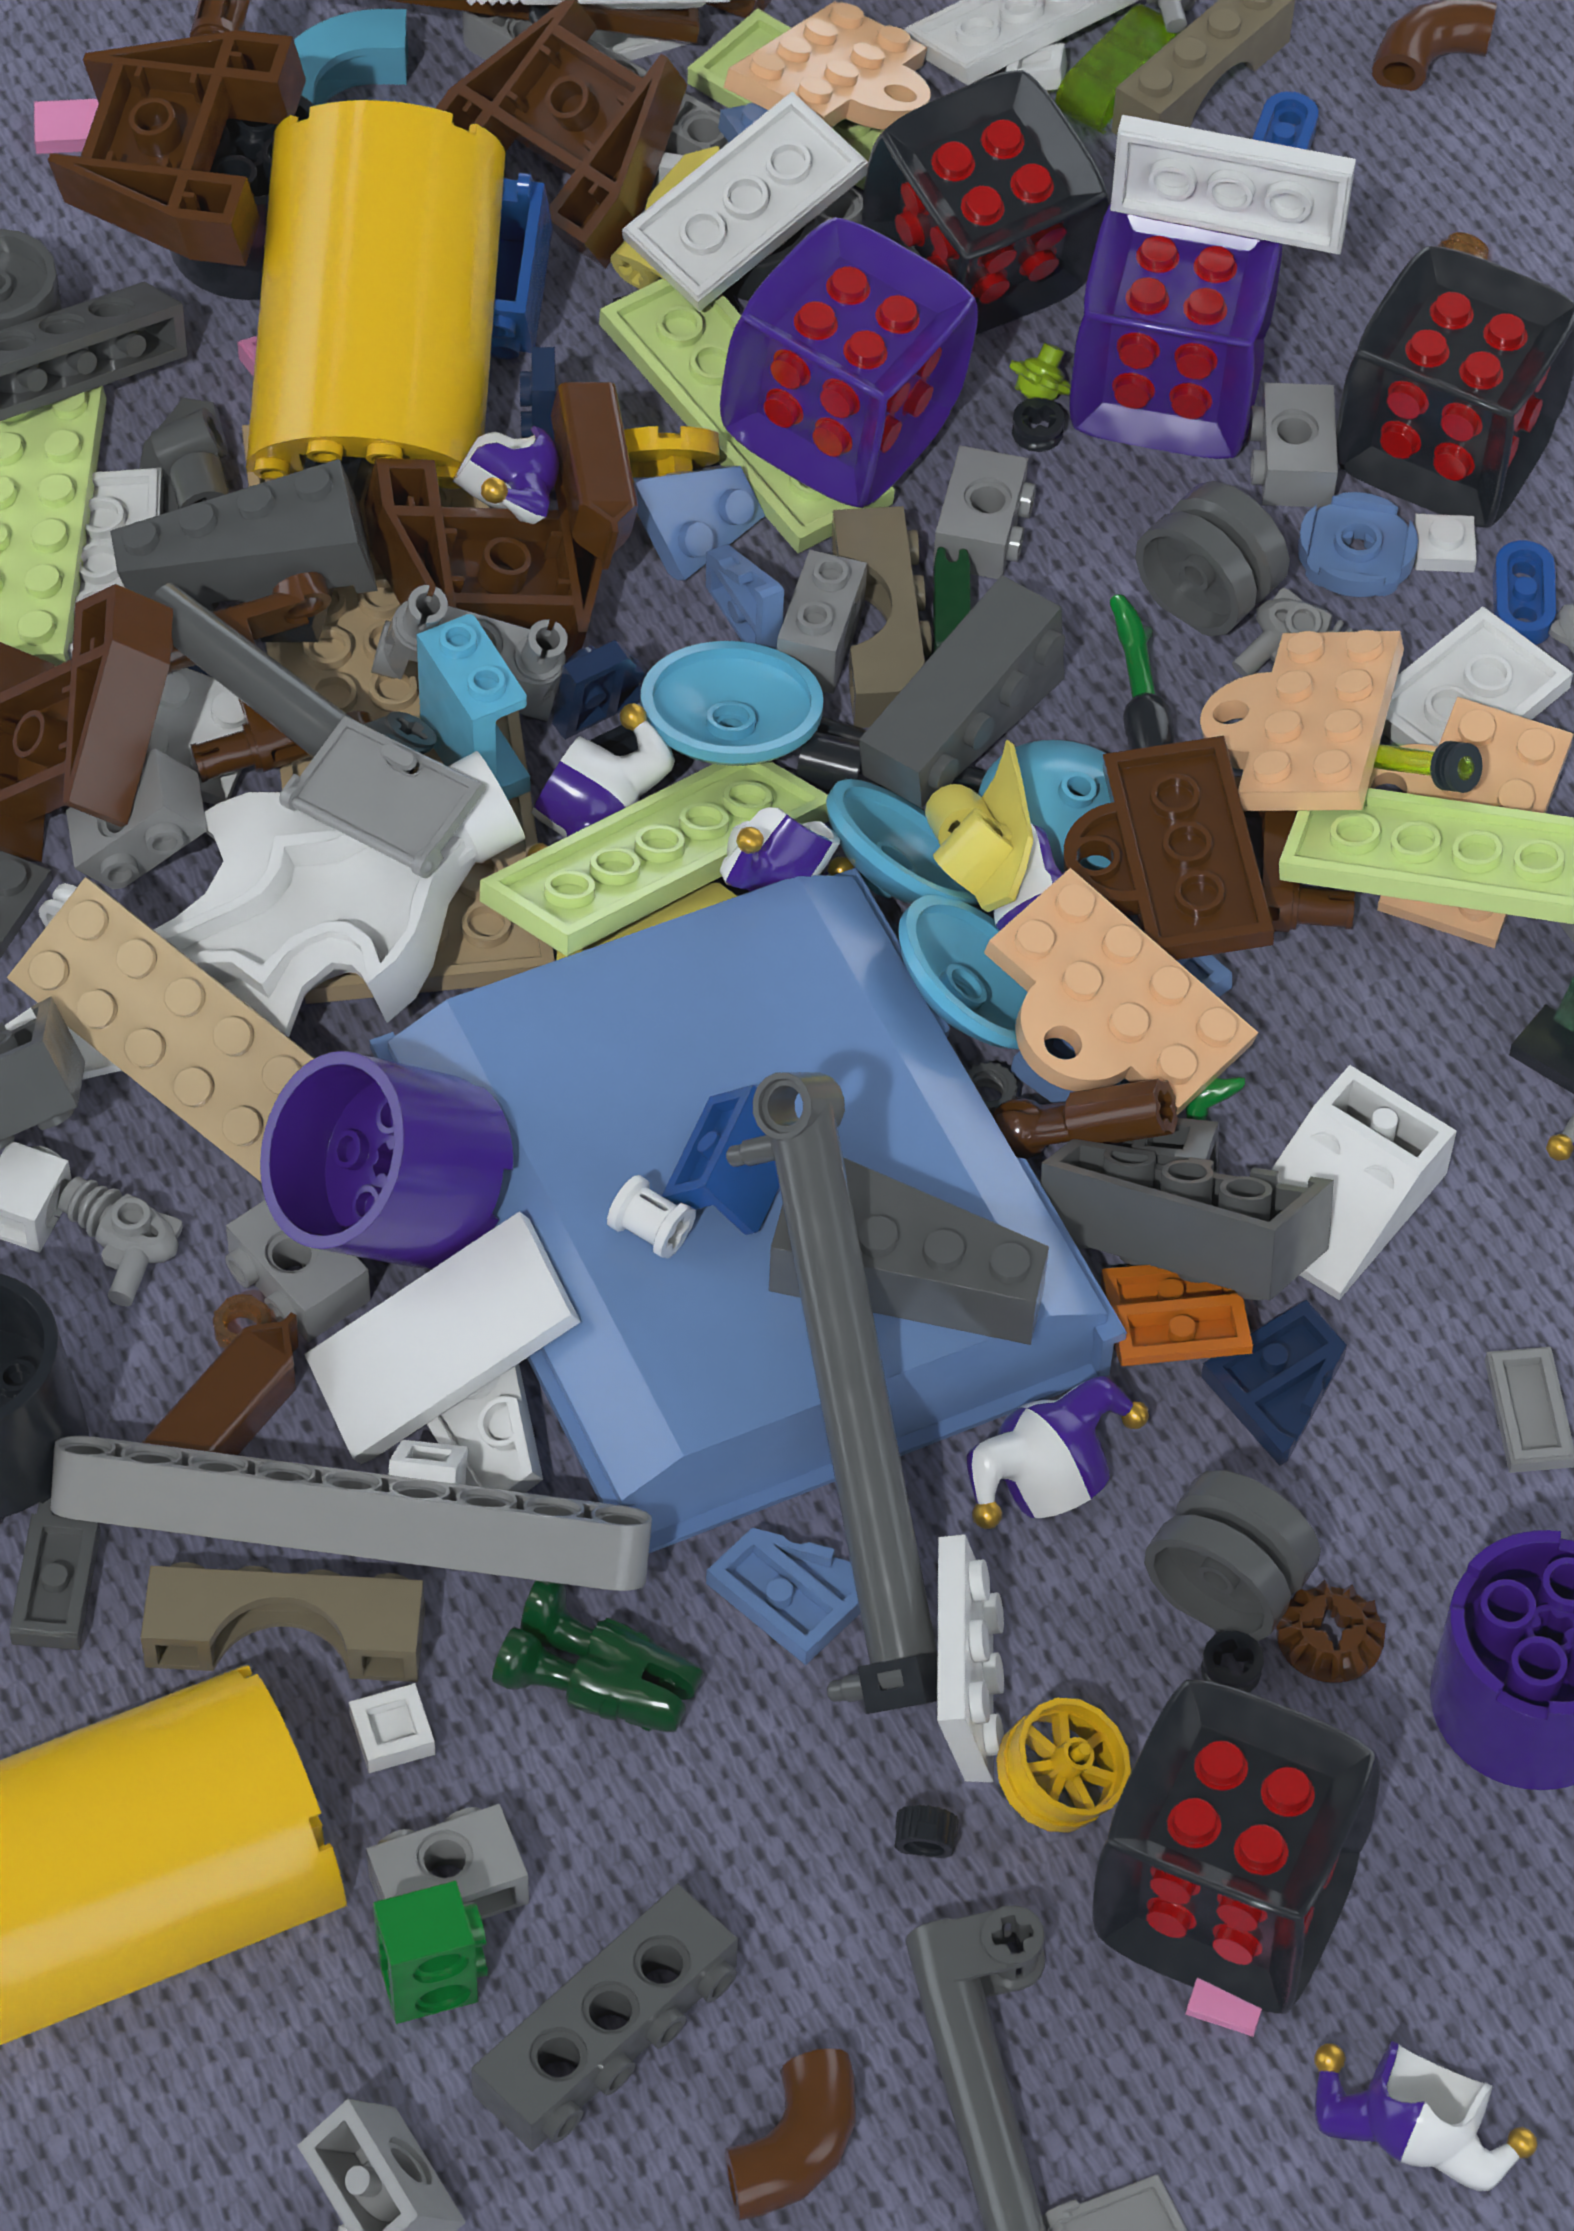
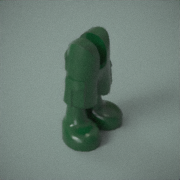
M536 1580L526 1600L520 1628L512 1627L500 1648L492 1673V1681L506 1689L513 1690L523 1689L531 1685L566 1691L568 1706L600 1716L601 1719L617 1721L620 1718L629 1724L642 1727L646 1731L676 1732L686 1712V1706L682 1700L691 1699L694 1696L704 1676L703 1670L686 1658L654 1643V1640L641 1630L636 1631L614 1619L606 1617L605 1620L599 1621L595 1628L587 1626L568 1612L565 1584ZM543 1647L559 1649L578 1655L580 1658L574 1664L547 1652Z

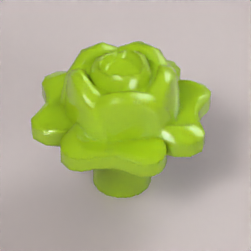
M1044 342L1038 357H1030L1025 359V361L1012 360L1009 368L1018 375L1015 389L1021 391L1028 399L1046 398L1054 401L1058 394L1070 395V383L1064 380L1065 376L1058 367L1065 351Z

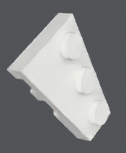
M519 1363L427 1423L438 1444L468 1447L466 1485L526 1493L543 1480Z

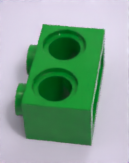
M457 1880L373 1902L378 1963L396 2024L478 2003L477 1979L488 1976L482 1946L486 1945V1937L477 1904L473 1903L464 1906Z

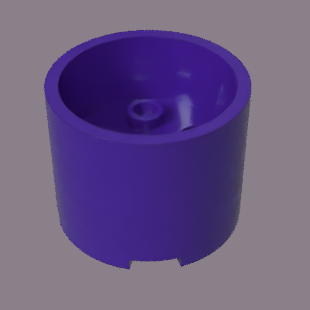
M336 1051L321 1055L305 1064L291 1077L277 1097L269 1114L262 1139L260 1156L261 1182L267 1206L277 1225L292 1240L314 1249L431 1270L495 1228L499 1219L492 1213L500 1194L504 1170H513V1146L507 1120L497 1101L484 1087L475 1086L458 1076L349 1051Z
M1537 1530L1505 1537L1483 1549L1468 1563L1467 1570L1459 1580L1451 1599L1431 1676V1707L1435 1721L1446 1742L1473 1769L1486 1777L1512 1787L1531 1790H1553L1574 1785V1541L1561 1539V1531Z

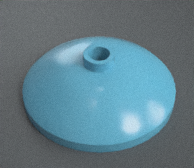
M715 641L682 648L658 661L643 680L640 705L646 711L647 721L657 730L666 744L677 752L710 764L746 766L775 760L806 743L820 725L823 713V692L813 673L801 662L786 653L755 643Z
M1040 740L1015 747L1023 780L1030 822L1044 829L1056 866L1064 873V843L1072 825L1091 809L1111 803L1103 772V754L1106 753L1073 741ZM1002 756L986 772L978 791V795L981 797L995 777ZM1098 855L1088 856L1079 862L1080 865L1089 870H1101L1111 864L1107 858Z
M844 779L834 785L826 798L830 825L839 837L840 845L846 857L862 874L861 877L870 890L882 897L891 898L893 896L908 904H912L918 898L927 895H940L949 899L963 901L973 907L979 904L971 892L953 880L935 861L933 854L940 847V844L927 822L925 811L903 797L869 782Z
M927 895L915 900L901 916L899 922V942L905 966L923 999L941 1019L958 1031L991 1046L1019 1049L1016 1041L1015 1024L1019 1009L1028 992L984 954L989 940L1000 931L996 927L994 919L963 901L949 899L940 895Z

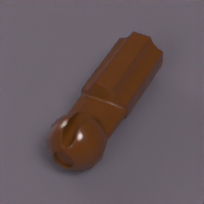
M1159 1079L1071 1092L1066 1102L1039 1105L1034 1100L1017 1097L1001 1103L993 1114L994 1120L1016 1158L1023 1159L1039 1155L1047 1145L1066 1143L1072 1139L1112 1144L1172 1135L1178 1121L1175 1107L1176 1096L1168 1080L1160 1081Z

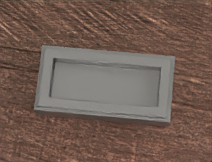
M1551 1347L1487 1352L1485 1365L1509 1473L1573 1468L1574 1445Z

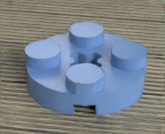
M1347 492L1332 496L1330 505L1323 506L1317 511V505H1315L1307 512L1300 528L1298 556L1305 568V575L1313 584L1351 597L1386 596L1396 591L1398 585L1411 573L1418 545L1416 528L1411 520L1409 527L1407 526L1406 522L1397 515L1398 507L1389 500L1369 493ZM1353 539H1360L1364 541V548L1366 550H1355L1348 546L1351 545Z

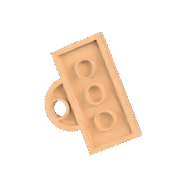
M834 1L728 69L724 88L766 110H770L793 91L830 127L846 118L863 126L885 130L905 114L929 103L931 97L930 88L925 80L915 72L922 67L928 47L912 40L910 35L903 29L894 26H884L864 16L863 11L855 5Z
M1361 630L1358 632L1303 631L1299 633H1283L1272 672L1252 674L1234 680L1220 688L1209 698L1203 707L1200 717L1203 737L1224 736L1232 768L1243 770L1238 788L1243 811L1363 809L1404 651L1401 631ZM1232 719H1242L1236 723L1223 724Z
M1457 696L1439 745L1445 741L1470 743L1478 748L1483 766L1480 780L1474 789L1467 793L1445 791L1436 787L1431 777L1430 765L1437 747L1426 744L1398 746L1376 757L1368 788H1375L1381 784H1393L1408 794L1546 813L1572 745L1574 733ZM1382 895L1380 896L1377 908L1378 911L1492 948L1496 947L1508 914Z
M1071 868L992 937L984 951L987 957L1028 992L1019 1009L1015 1024L1016 1041L1023 1058L1036 1074L1047 1082L1065 1090L1077 1092L1114 1086L1124 1078L1130 1083L1159 1079L1160 1081L1168 1080L1176 1096L1175 1107L1176 1114L1178 1115L1253 1044L1258 1035V1032ZM1050 1038L1063 1039L1073 1047L1076 1057L1071 1059L1056 1058L1048 1052L1044 1041Z

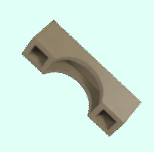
M1218 0L1116 87L1111 132L1118 135L1122 115L1191 127L1194 116L1206 94L1227 70L1243 62L1246 64V67L1256 71L1290 42L1295 0Z
M904 506L833 510L832 554L867 563L865 600L874 605L887 622L876 635L850 647L848 683L853 724L856 728H869L925 664L924 657H931L930 622L919 621L918 611L925 610L923 575H913L912 566L919 565L917 530H907Z
M179 1562L170 1567L150 1566L140 1637L145 1667L214 1671L228 1649L243 1637L272 1627H294L312 1632L331 1644L342 1658L350 1679L418 1682L425 1617L423 1580H409L402 1575L394 1573L379 1574L372 1578L341 1576L336 1572L321 1569L312 1570L306 1574L273 1572L260 1566H246L238 1570L206 1569L201 1565L190 1562Z

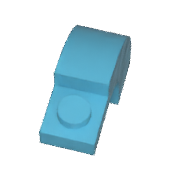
M369 9L341 14L312 26L294 39L306 77L302 96L310 100L315 106L325 104L335 94L359 85H407V9Z

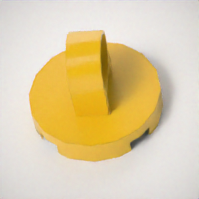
M658 426L624 430L633 478H647L666 475V473L692 471V469L710 466L720 461L719 434L710 429L680 426V434L658 433Z

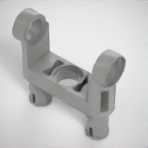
M423 585L413 590L408 601H405L397 608L392 621H385L371 673L391 679H402L408 661L418 662L416 634L466 614L474 615L527 695V706L519 710V713L523 714L524 717L547 722L556 696L563 665L565 664L564 650L568 640L565 629L559 623L555 622L552 631L546 630L549 624V620L546 619L536 622L531 629L454 608L448 606L445 594L437 587L432 597L427 596L430 585Z

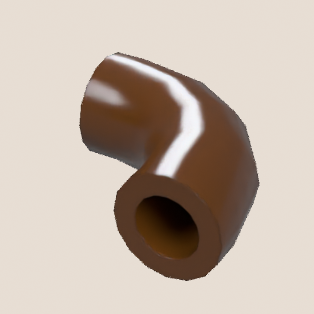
M1437 0L1411 9L1389 26L1374 56L1372 76L1376 83L1383 87L1415 91L1426 80L1430 62L1439 56L1450 53H1462L1486 57L1497 2L1488 0Z
M832 2048L818 2049L802 2053L786 2062L780 2070L785 2091V2111L779 2124L763 2138L748 2144L725 2148L727 2178L738 2221L761 2217L805 2199L838 2166L856 2124L855 2076L850 2056L847 2052Z

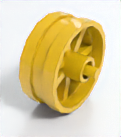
M1055 1698L1036 1706L1027 1716L1017 1721L1003 1736L996 1758L998 1780L1009 1804L1027 1822L1051 1832L1070 1833L1091 1824L1100 1815L1106 1813L1119 1800L1131 1773L1129 1749L1118 1726L1101 1709L1080 1699ZM1035 1722L1052 1723L1053 1743L1033 1727L1032 1724ZM1069 1730L1074 1731L1079 1737L1070 1738ZM1025 1744L1036 1752L1042 1760L1027 1763ZM1094 1757L1100 1765V1768L1092 1766L1094 1762ZM1082 1780L1103 1787L1100 1801L1096 1805H1094ZM1064 1786L1075 1808L1058 1802Z

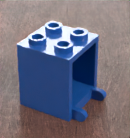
M519 173L518 180H503L491 356L501 359H515L519 357V352L531 353V347L536 345L553 230L545 183L533 182L532 174Z

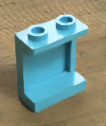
M466 614L416 634L420 720L432 728L436 734L437 741L433 748L444 765L450 766L471 753L478 751L489 766L508 800L530 792V775L496 724L499 718L527 706V695L476 617L472 614Z

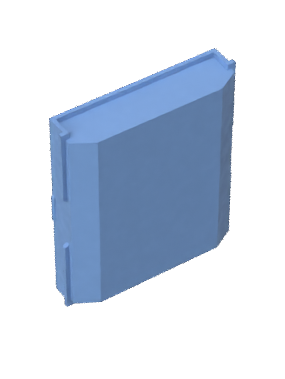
M856 868L833 876H797L773 883L446 999L396 1036L394 1032L369 1040L370 1049L374 1057L463 1078L475 1086L484 1087L502 1109L511 1134L513 1170H504L500 1194L492 1213L499 1219L496 1226L519 1211L530 1219L581 1321L527 1357V1360L599 1502L638 1508L651 1515L649 1553L835 1482L801 1298L769 1291L770 1250L783 1204L780 1187L757 1233L743 1234L714 1205L696 1209L693 1226L684 1243L668 1259L655 1254L652 1244L627 1229L617 1232L607 1225V1216L614 1198L624 1184L633 1176L640 1175L647 1179L650 1183V1190L662 1196L710 1096L750 1085L758 1087L764 1078L774 1073L821 1072L832 1077L840 1086L844 1096L845 1112L841 1124L838 1126L844 1158L1049 1246L1044 1292L1031 1345L873 1313L900 1456L1008 1415L1026 1403L1047 1400L1070 1391L1077 1385L1094 1377L1110 1375L1114 1344L1126 1339L1127 1332L1033 1170L1026 1159L1016 1158L948 1041L947 1037L950 1030L948 1024L930 1008L919 993L903 961L899 940ZM798 1093L795 1100V1112L797 1117L800 1118L803 1111V1101Z

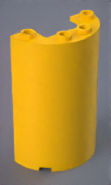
M380 100L340 101L310 107L308 119L298 122V117L290 115L277 126L273 141L246 460L247 472H254L257 477L267 480L280 478L302 471L306 462L304 455L310 460L320 463H327L337 459L341 461L342 457H362L372 464L375 463L376 458L435 460L438 486L440 488H461L453 482V479L476 439L485 434L506 154L500 141L488 130L478 124L470 125L469 131L454 126V123H452L453 114L439 109L410 103Z
M246 1664L0 1760V2045L347 1906L336 1856L330 1843L324 1845L323 1826L318 1816L321 1814L302 1761L275 1702L259 1675L252 1674L250 1665Z

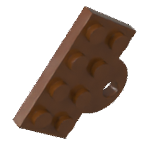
M1224 736L1103 754V772L1111 803L1091 809L1072 825L1064 843V873L1071 868L1124 915H1138L1141 930L1175 960L1272 946L1274 943V928ZM1098 855L1107 858L1111 864L1101 870H1089L1080 865L1079 862L1088 856Z

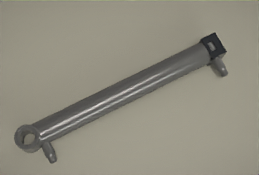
M821 1072L774 1073L764 1078L757 1087L753 1098V1115L758 1127L766 1135L742 1141L741 1144L730 1146L726 1152V1158L733 1167L743 1165L754 1166L775 1161L870 1664L858 1666L859 1673L846 1675L843 1679L831 1681L827 1686V1695L833 1702L864 1700L866 1714L938 1701V1651L838 1133V1126L841 1124L845 1112L844 1096L840 1086L834 1079ZM798 1093L803 1101V1111L800 1118L797 1117L795 1112V1100Z

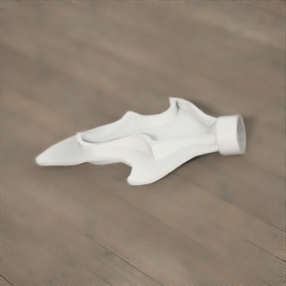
M478 751L448 766L484 784L485 791L442 849L441 854L444 859L428 878L416 875L410 867L299 810L292 811L282 806L279 801L281 792H248L220 802L204 812L207 825L206 833L216 841L223 858V863L203 896L177 917L155 928L154 931L288 1037L306 994L327 979L347 972L356 973L365 981L386 1023H388L417 997L431 972L448 905L474 863H483L524 840L525 835L502 788ZM29 1008L4 1026L6 1030L12 1031L36 1017L32 1009ZM68 1027L85 1060L83 1079L121 1071L120 1068Z

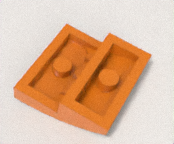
M1151 1265L1102 1269V1291L1127 1332L1125 1340L1114 1344L1121 1366L1252 1354L1253 1344L1244 1299L1235 1290L1208 1282L1194 1283L1185 1281L1177 1273Z

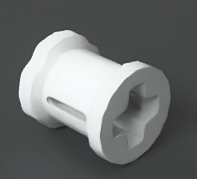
M636 1175L624 1184L614 1198L607 1216V1225L617 1232L627 1229L652 1244L655 1254L668 1259L684 1243L693 1226L696 1210L687 1204L680 1203L677 1206L650 1190V1183L647 1179Z

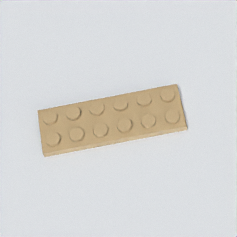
M85 877L7 978L37 1003L52 997L67 1027L261 1182L260 1156L262 1139L272 1107L291 1077L305 1064L315 1058L97 884Z

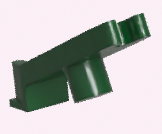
M937 548L933 566V653L971 611L970 560L968 551L964 548L959 550L958 558L955 562L947 560L945 548Z

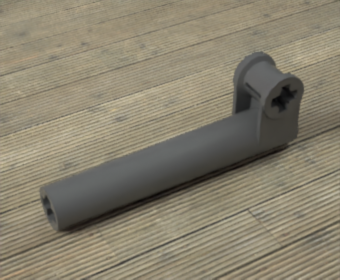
M167 583L163 585L150 598L173 608L172 638L173 646L311 757L314 758L345 716L351 718L175 584ZM390 712L387 716L363 724L421 754L431 751L437 741V736L432 728L419 718L404 712Z
M1018 1905L1003 1906L996 1910L958 1919H941L925 1923L913 1929L907 1935L905 1943L984 2230L1046 2231L986 1997L1023 1990L1033 1986L1041 1978L1045 1968L1043 1950L1045 1943L1044 1927L1037 1915L1031 1910ZM1011 1923V1930L1005 1931L1004 1925ZM1016 1943L1021 1953L1010 1954L1008 1946L1004 1944ZM1022 1967V1973L1016 1975V1969Z

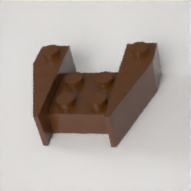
M563 0L453 85L435 109L452 113V123H454V126L469 131L470 125L478 124L485 128L500 141L505 153L516 139L570 174L569 180L549 205L553 230L565 243L606 269L611 262V255L625 241L622 229L643 212L688 84L669 58L662 53L646 75L641 78L588 44L587 41L597 29L596 24L577 0Z
M235 30L85 53L83 62L99 104L80 157L50 153L48 158L64 203L190 260L246 266L261 220L248 179L245 176L212 173L210 170L227 118L280 124L288 116H295L306 77L293 36Z
M375 459L364 501L370 550L400 605L408 601L412 591L417 587L430 585L427 596L432 597L437 587L445 594L448 606L527 629H531L536 622L546 619L549 620L546 630L552 631L555 622L559 623L565 629L568 636L567 646L564 650L565 662L583 647L603 568L601 560L581 547L572 536L560 464L556 484L549 494L548 515L537 523L530 524L519 521L509 509L442 507L435 460Z
M114 584L76 602L72 659L54 667L55 664L0 642V851L29 862H42L45 814L65 805L119 827L128 824L170 667V657L173 649V608L118 584Z

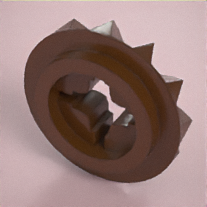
M1324 1579L1316 1588L1306 1591L1300 1589L1294 1594L1289 1602L1287 1611L1277 1624L1276 1635L1283 1656L1298 1672L1317 1681L1340 1683L1359 1678L1378 1662L1384 1647L1386 1623L1381 1622L1377 1614L1375 1600L1367 1602L1357 1595L1353 1584L1345 1589L1330 1587ZM1326 1610H1330L1331 1618H1335L1337 1627L1348 1628L1342 1631L1337 1650H1334L1333 1642L1329 1641L1326 1631L1317 1630L1321 1628Z

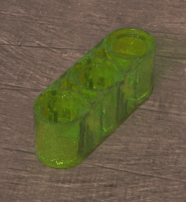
M1142 3L1137 4L1069 70L1059 85L1054 102L1062 113L1101 134H1105L1107 131L1103 130V128L1113 119L1116 87L1181 32H1168L1161 13Z

